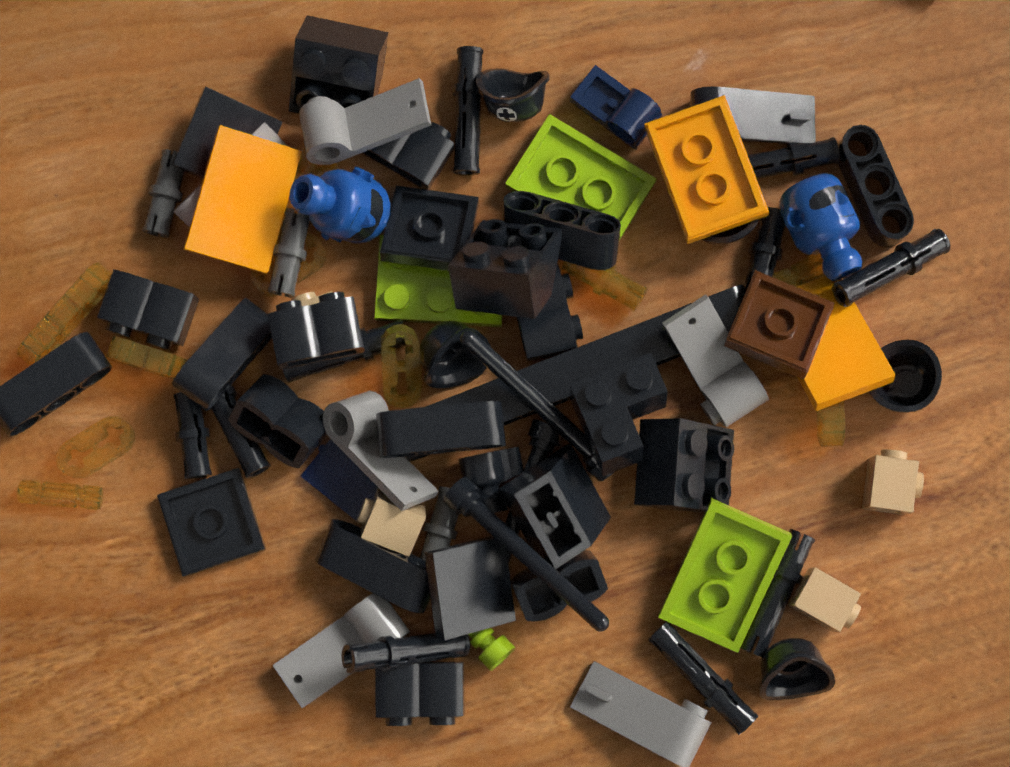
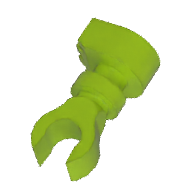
M492 628L468 634L472 638L470 641L475 649L480 647L483 650L478 659L489 671H493L515 651V646L505 635H501L496 639L493 636L495 631Z

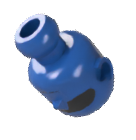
M354 167L352 172L343 169L327 171L320 177L313 174L302 175L294 181L290 189L289 198L294 209L301 214L308 215L310 222L317 231L321 232L320 235L325 240L332 238L340 243L344 240L355 244L370 242L382 233L390 216L391 203L387 191L379 182L373 180V174L359 167Z
M822 173L806 178L788 188L779 200V210L796 247L806 255L820 254L823 259V273L831 281L844 279L862 268V257L856 249L850 246L849 240L858 232L860 221L840 180L832 174Z

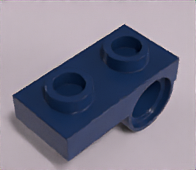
M597 65L591 69L570 97L572 104L635 150L639 148L647 137L644 124L662 117L660 107L652 98L638 89L631 88L629 90Z

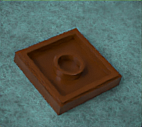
M755 270L724 346L804 380L835 303Z

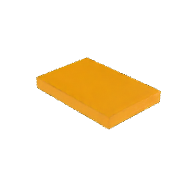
M725 95L644 124V129L687 244L769 215L768 207Z
M219 125L183 250L268 274L302 151Z
M826 276L797 286L802 290L835 303L804 380L797 377L815 411L894 382L896 376L855 302L848 307L841 306L835 299L832 291V285L837 281H831Z

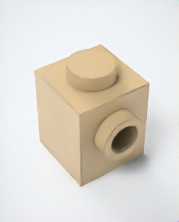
M888 449L881 450V456L875 455L869 458L862 509L899 515L913 513L915 498H920L924 484V475L918 472L919 461L907 460V452Z
M377 488L373 500L365 498L356 522L362 524V539L409 557L426 519L425 506L417 504L401 511Z
M816 567L808 568L788 606L832 632H841L843 626L849 629L856 620L861 610V606L856 604L861 593Z

